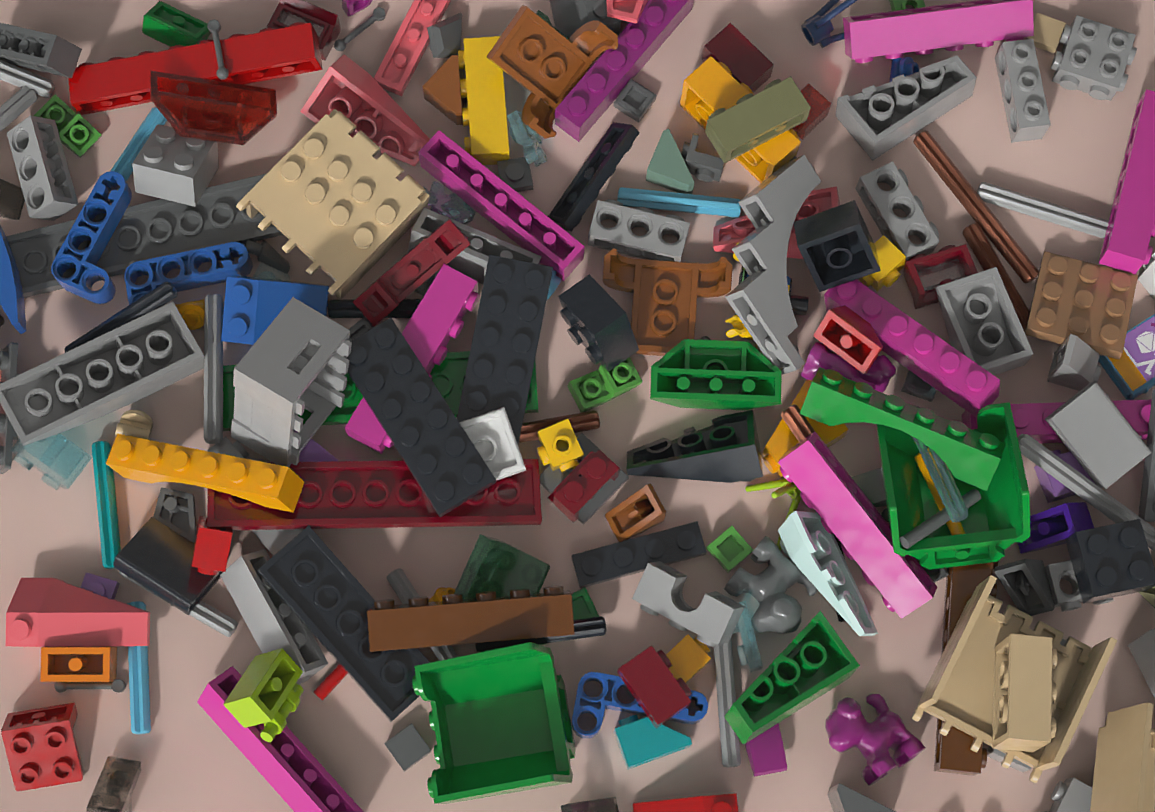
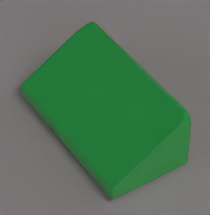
M159 1L143 17L142 33L169 47L175 45H196L202 40H207L211 34L207 27L208 23L162 1Z

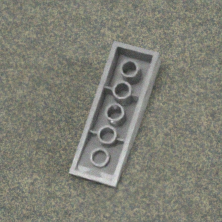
M172 301L1 383L0 404L20 441L25 446L114 412L204 369V354Z

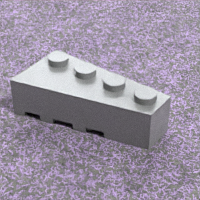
M956 55L920 68L919 72L905 77L903 74L892 78V82L878 87L872 85L862 89L861 93L849 97L847 94L837 98L836 117L868 156L875 160L973 95L977 77Z

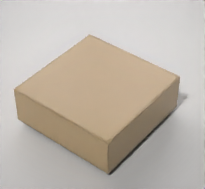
M1036 13L1033 19L1034 36H1029L1027 39H1033L1035 47L1055 53L1066 23Z

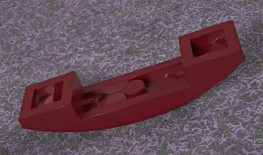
M448 219L383 273L353 303L371 324L375 326L393 311L401 301L436 273L443 264L447 265L466 249L471 242L454 222Z

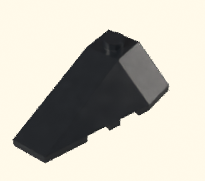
M749 410L723 415L712 419L713 425L698 431L694 427L683 430L684 435L672 441L662 438L627 451L628 475L726 483L748 482L755 478L763 477L762 455L754 411Z

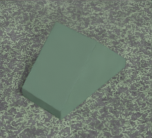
M666 129L660 137L648 166L646 181L677 193L693 194L695 182L670 129Z

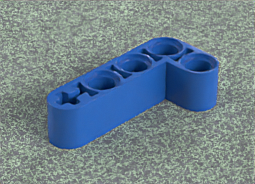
M110 171L100 176L51 266L52 274L62 288L96 304H106L115 296V284L107 272L96 266L132 199L131 189L124 177L118 172ZM100 213L106 214L102 221L93 222L96 215ZM87 240L91 241V244L88 248H86L85 250H78V247L82 242ZM76 268L73 276L63 278L66 270ZM105 281L104 286L100 290H91L95 282Z
M229 242L134 262L127 267L124 275L129 305L167 281L174 285L177 292L224 283L227 276L247 277L252 271L253 262L246 247L238 242ZM240 257V258L238 259V262H239V263H238V264H233V263H234V258ZM218 260H222L223 268L220 267ZM202 263H212V266L208 271H198V268ZM170 270H181L177 277L166 278ZM142 275L149 276L145 284H135L138 277Z
M589 672L580 679L572 716V728L577 736L584 739L596 736L601 729L605 709L647 716L636 699L629 704H624L618 700L617 691L622 687H627L620 676ZM589 681H597L601 684L603 691L597 697H589L583 690L584 685ZM691 690L692 694L688 697L690 700L696 701L695 705L701 708V711H696L694 716L688 715V709L685 708L668 721L684 724L700 722L708 710L706 697L700 692ZM589 713L595 717L596 726L594 729L585 731L578 726L577 720L582 714Z

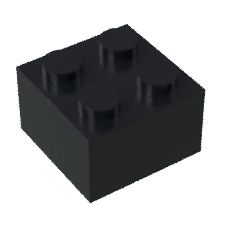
M855 200L794 222L798 248L819 292L881 271L876 246Z
M590 274L558 296L563 307L560 314L570 326L567 329L568 334L577 345L582 343L586 347L585 352L595 365L600 362L609 372L639 350L626 312Z
M1140 519L1078 531L1065 539L1083 604L1147 591L1155 586V568Z

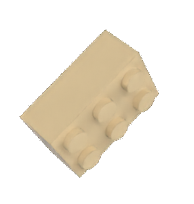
M1010 634L995 647L993 749L1035 752L1050 743L1051 738L1055 737L1056 719L1051 717V704L1055 703L1057 696L1056 683L1052 682V669H1055L1057 665V649L1052 648V637Z

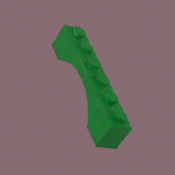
M819 367L811 382L800 411L801 415L828 426L865 422L901 430L932 449L947 465L956 479L985 491L988 489L1006 443L999 441L992 434H982L968 428L960 421H950L936 415L928 408L916 407L906 403L896 395L884 394L874 390L867 383L852 381L843 377L835 370H825Z

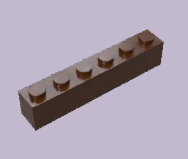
M563 586L543 587L544 593L530 594V589L521 588L509 590L510 595L496 596V591H484L476 593V598L462 599V594L443 595L442 601L429 602L428 597L409 598L408 604L395 605L393 599L374 601V607H368L367 610L370 652L575 635L572 594L570 590L564 591Z

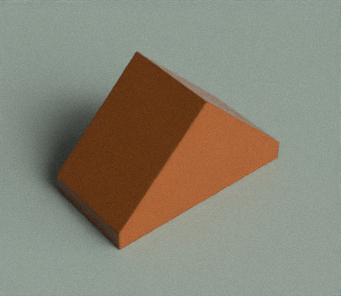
M451 55L422 86L424 99L456 125H463L458 55Z
M650 483L607 512L605 517L618 542H622L664 522L666 510Z

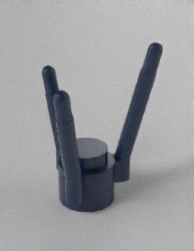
M830 0L817 13L805 20V23L801 25L802 32L807 41L812 46L819 43L824 48L833 42L843 40L844 32L830 36V32L834 30L830 20L858 0H846L829 13L827 12L840 0Z

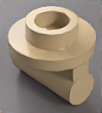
M128 410L122 414L115 435L122 434L149 440L153 421L149 415L141 410Z

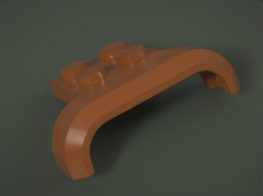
M522 5L486 57L531 92L522 110V121L546 139L555 137L557 134L553 130L555 109L582 79L594 60L602 52L618 48V35L602 22L593 20L582 25L567 40L530 8Z
M612 249L604 255L603 283L609 288L633 293L631 328L639 348L634 354L664 356L683 339L694 340L697 298L719 297L728 294L732 286L733 265L726 257H720L714 263L700 264L633 259L620 255L617 249Z

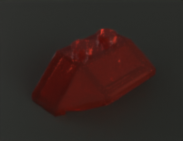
M150 71V100L180 137L244 145L277 116L275 89Z

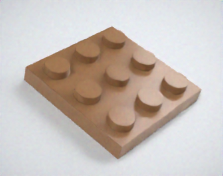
M1044 251L1025 328V335L1062 344L1070 334L1076 335L1100 355L1120 359L1124 349L1138 275Z

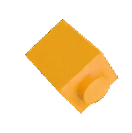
M687 634L666 654L672 664V667L669 668L670 672L676 680L681 677L687 684L711 660L708 656L710 649L706 644L700 642L697 636L692 639Z

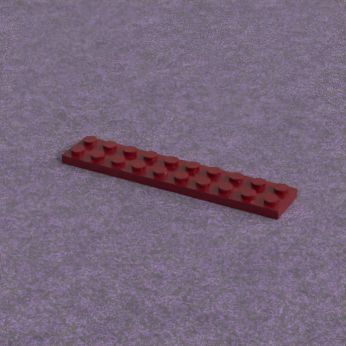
M523 459L526 471L497 480L495 484L441 517L433 508L404 461L299 462L297 465L292 463L289 468L304 481L294 513L264 507L249 500L208 488L207 527L220 530L305 529L308 525L311 529L541 525L539 459Z

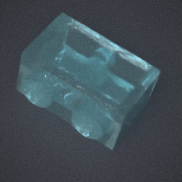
M60 433L25 446L18 439L10 450L16 454L13 459L15 462L28 471L32 467L43 474L41 480L55 490H58L59 487L69 489L92 459V456Z

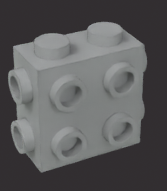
M1076 15L1071 26L1066 24L1059 41L1064 43L1062 52H1056L1051 65V69L1055 70L1052 82L1058 83L1061 87L1068 90H1079L1088 93L1091 97L1098 100L1106 99L1111 101L1117 91L1122 92L1127 83L1129 74L1124 73L1126 65H1131L1135 57L1137 48L1133 47L1136 35Z

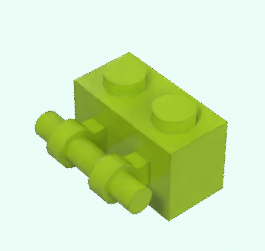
M283 648L257 655L223 705L244 728L264 723V729L260 736L263 740L271 742L276 734H280L287 724L286 718L289 713L294 712L301 702L300 696L304 689L296 682L303 671Z

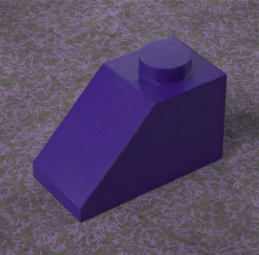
M1064 503L1031 515L1030 537L1023 543L1017 542L1020 553L1025 554L1066 544L1065 539L1075 532L1094 528L1087 503Z

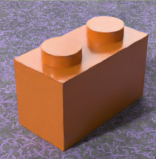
M117 646L41 647L40 682H110L116 679Z

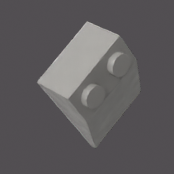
M997 267L936 287L952 347L992 375L1024 366L1034 353Z

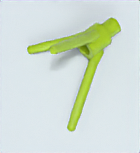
M785 478L746 486L745 490L747 492L781 487L772 492L771 496L777 498L787 493L792 498L786 519L797 510L802 499L801 491L794 482L791 483ZM779 535L776 546L781 551L780 540L782 539Z

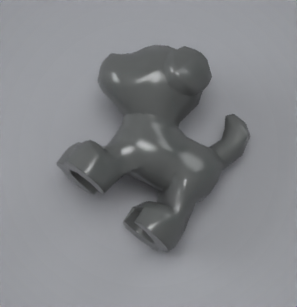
M765 536L754 549L750 558L759 564L768 562L769 566L757 575H753L740 567L728 581L724 590L735 597H738L743 592L750 593L759 602L760 605L751 620L754 630L759 633L769 631L792 633L798 629L802 622V607L797 599L785 594V592L795 583L803 584L809 596H814L818 590L791 559L783 556L776 544L769 537Z

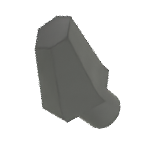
M247 239L244 246L248 253L256 255L259 262L288 274L290 270L289 262L268 242L263 240L260 244Z

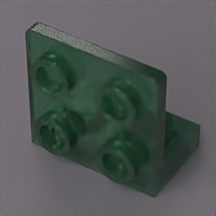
M480 534L454 594H462V599L476 598V593L484 591H496V596L510 595L509 590L528 588L530 589V594L539 593L550 570V565L500 539Z

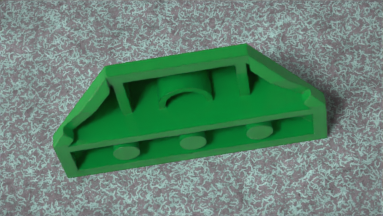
M683 339L651 366L650 399L679 408L750 410L781 404L782 371L747 341Z

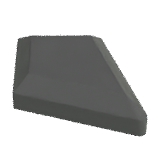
M458 13L427 28L430 40L429 47L433 58H450L451 55H458V50H461L462 13Z
M161 487L153 518L195 544L197 530L194 495Z

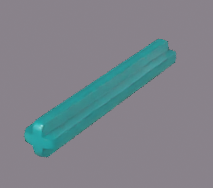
M98 441L92 444L102 563L106 569H114V560L121 551L114 474L113 469L106 464L111 451V445L108 441Z

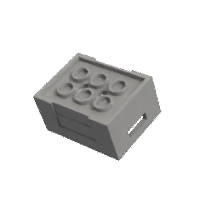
M292 297L234 368L233 386L235 387L231 437L277 465L289 467L292 463L297 465L300 452L336 406L341 408L344 405L345 394L342 391L345 390L347 377L344 375L348 372L350 360L347 357L351 353L352 342L349 341L350 330ZM304 409H306L312 415L303 425V419L297 415L301 416L304 413Z

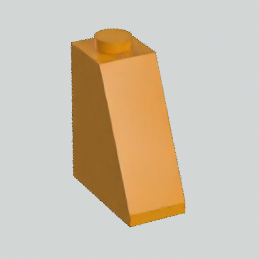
M805 381L791 405L795 404L800 410L802 409L812 381ZM805 416L828 448L844 438L849 430L845 424L828 426ZM783 418L763 450L765 455L763 461L766 467L773 474L777 472L780 478L784 476L780 471L778 461L785 452L799 443Z

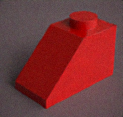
M846 305L829 309L813 337L863 374L868 372L883 348L871 324Z
M199 516L192 567H197L199 573L207 575H217L218 571L226 572L233 530L208 528L207 517Z

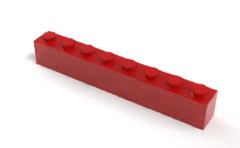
M296 22L289 27L280 29L264 28L259 33L248 35L233 34L227 39L220 40L224 65L229 71V76L226 79L217 77L218 62L214 40L210 39L202 40L198 44L191 46L175 45L168 50L159 52L144 51L139 53L138 56L128 58L113 57L107 62L82 63L75 68L72 78H68L70 102L81 115L323 70L319 37L312 24Z

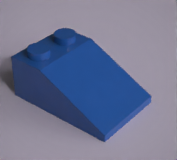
M236 275L227 276L221 341L254 345L292 297L327 317L329 286Z

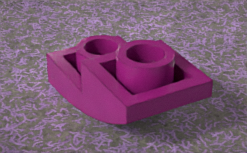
M778 723L746 743L745 748L754 777L787 771L784 745Z

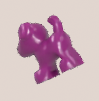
M816 342L808 355L801 376L812 381L819 367L825 370L831 369L839 372L847 379L867 383L874 390L883 393L891 377L896 374V368L885 355L877 356L868 372L863 374L823 343Z
M869 694L866 697V703L875 708L877 717L871 723L866 721L859 703L849 697L840 700L837 708L825 720L829 745L838 752H844L856 747L867 760V766L862 771V777L868 786L882 779L888 774V771L896 766L898 768L904 766L926 749L922 742L906 729L900 716L890 711L885 699L880 694ZM889 748L895 751L893 758L890 756Z

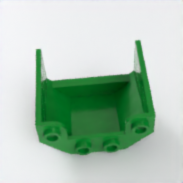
M1010 402L989 404L983 407L977 414V429H972L982 434H992L999 441L1006 443L1001 460L987 491L956 479L948 467H938V455L920 440L911 437V435L901 430L876 424L894 553L902 557L910 555L920 560V565L929 570L999 561L1005 556V549L1015 542L1023 543L1030 537V494ZM926 452L951 503L972 489L979 491L981 500L957 515L966 534L951 535L945 523L906 549L901 545L900 537L940 511L915 461V456Z
M529 642L414 666L413 689L417 696L420 695L424 701L431 702L432 711L429 712V723L432 730L435 731L437 744L434 746V756L440 768L434 769L427 781L428 792L431 798H434V804H449L572 783L573 773L570 759L575 758L576 749L566 688L562 676L556 675L554 656L549 647Z

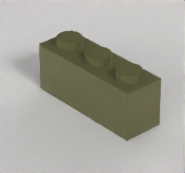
M791 76L783 81L776 79L766 85L764 91L756 95L752 93L740 98L735 106L727 110L721 108L713 112L707 120L705 133L725 164L807 120L811 107Z

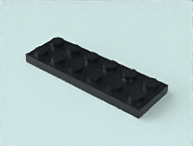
M489 255L457 415L459 423L504 407L517 445L519 444L553 267Z
M392 318L387 319L351 341V353L347 357L350 360L347 373L439 517L496 483V478Z
M309 525L257 570L390 722L420 696H417L413 689L414 666L430 662L418 648L370 652L367 610L368 607H374L375 600Z

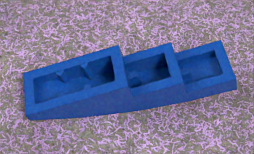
M0 225V305L11 324L20 334L26 332V316L19 271L9 241Z

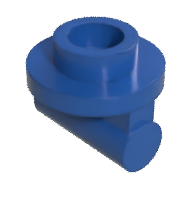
M911 57L892 59L889 82H892V78L904 74L906 77L919 72V65Z

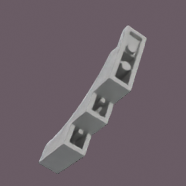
M805 155L785 163L738 202L756 229L732 248V251L749 276L725 296L762 353L773 365H776L782 371V375L796 371L805 364L799 355L797 347L787 337L798 327L792 310L787 284L789 238L795 218L803 202L821 182L814 167L809 163Z

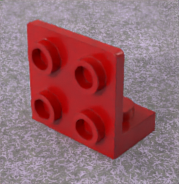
M75 702L7 714L1 729V735L16 791L83 780L84 774L73 731L78 715Z

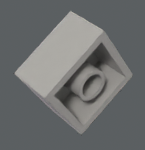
M157 124L132 163L135 192L195 207L219 168L217 138Z

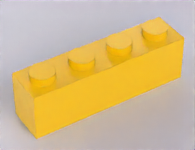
M500 36L464 38V50H458L459 69H465L466 79H460L461 98L467 97L468 107L462 108L463 127H470V136L464 137L465 151L482 165H497V161L510 159L503 70L486 57Z

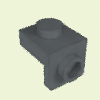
M693 133L691 143L684 142L681 153L690 174L695 175L701 181L712 182L714 180L719 182L724 162L719 157L697 152L699 135Z

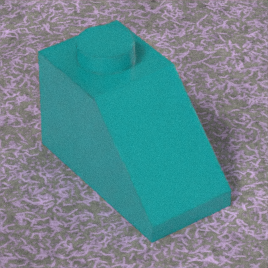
M637 715L618 721L620 727L614 729V734L627 770L689 748L692 745L690 737L664 725L655 728L647 717L640 720Z

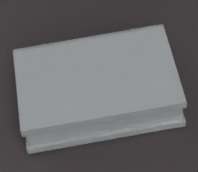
M1096 381L1089 383L1045 418L1050 427L1100 488L1104 487L1107 489L1151 454V450L1141 439L1142 436L1137 434L1110 400L1109 394H1106Z

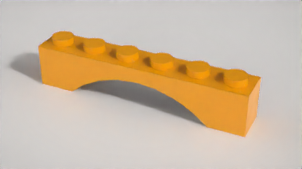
M117 434L106 461L109 467L126 479L151 484L156 482H176L196 485L231 494L264 507L293 513L304 485V481L286 466Z

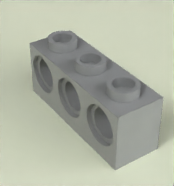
M1025 39L1002 42L995 56V62L1011 143L1042 139L1051 123L1034 40Z
M30 115L8 131L7 136L29 217L55 221L77 206L78 201L55 120Z
M892 161L861 176L855 189L882 236L884 235L906 256V261L918 254L928 255L934 252L939 243L938 230L932 222H928L923 214L924 208L921 200L916 195L913 196L909 190L908 179L901 169H897ZM881 182L886 183L891 187V190L883 191L877 184ZM893 209L903 210L907 217H897L893 213ZM908 236H918L922 244H913Z
M598 200L588 234V245L609 251L617 249L618 253L646 260L681 262L690 223L685 222L682 217L677 215H667L665 217L654 214L648 208L637 207L633 209L623 206L621 202L616 200ZM605 219H612L617 225L613 228H606L601 225V222ZM640 226L645 228L647 233L643 236H637L631 230L634 227ZM666 234H672L677 237L678 241L670 244L666 243L662 237Z

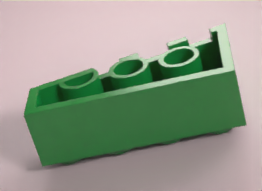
M819 611L783 652L774 659L768 668L733 703L724 717L744 745L849 679L860 665L823 613Z

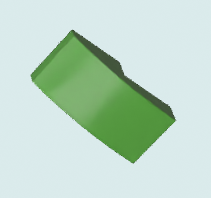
M56 94L34 115L55 120L61 143L80 158L102 137L101 133L79 113L76 114Z
M629 357L609 372L600 365L598 370L570 381L567 387L582 413L630 391L643 381Z

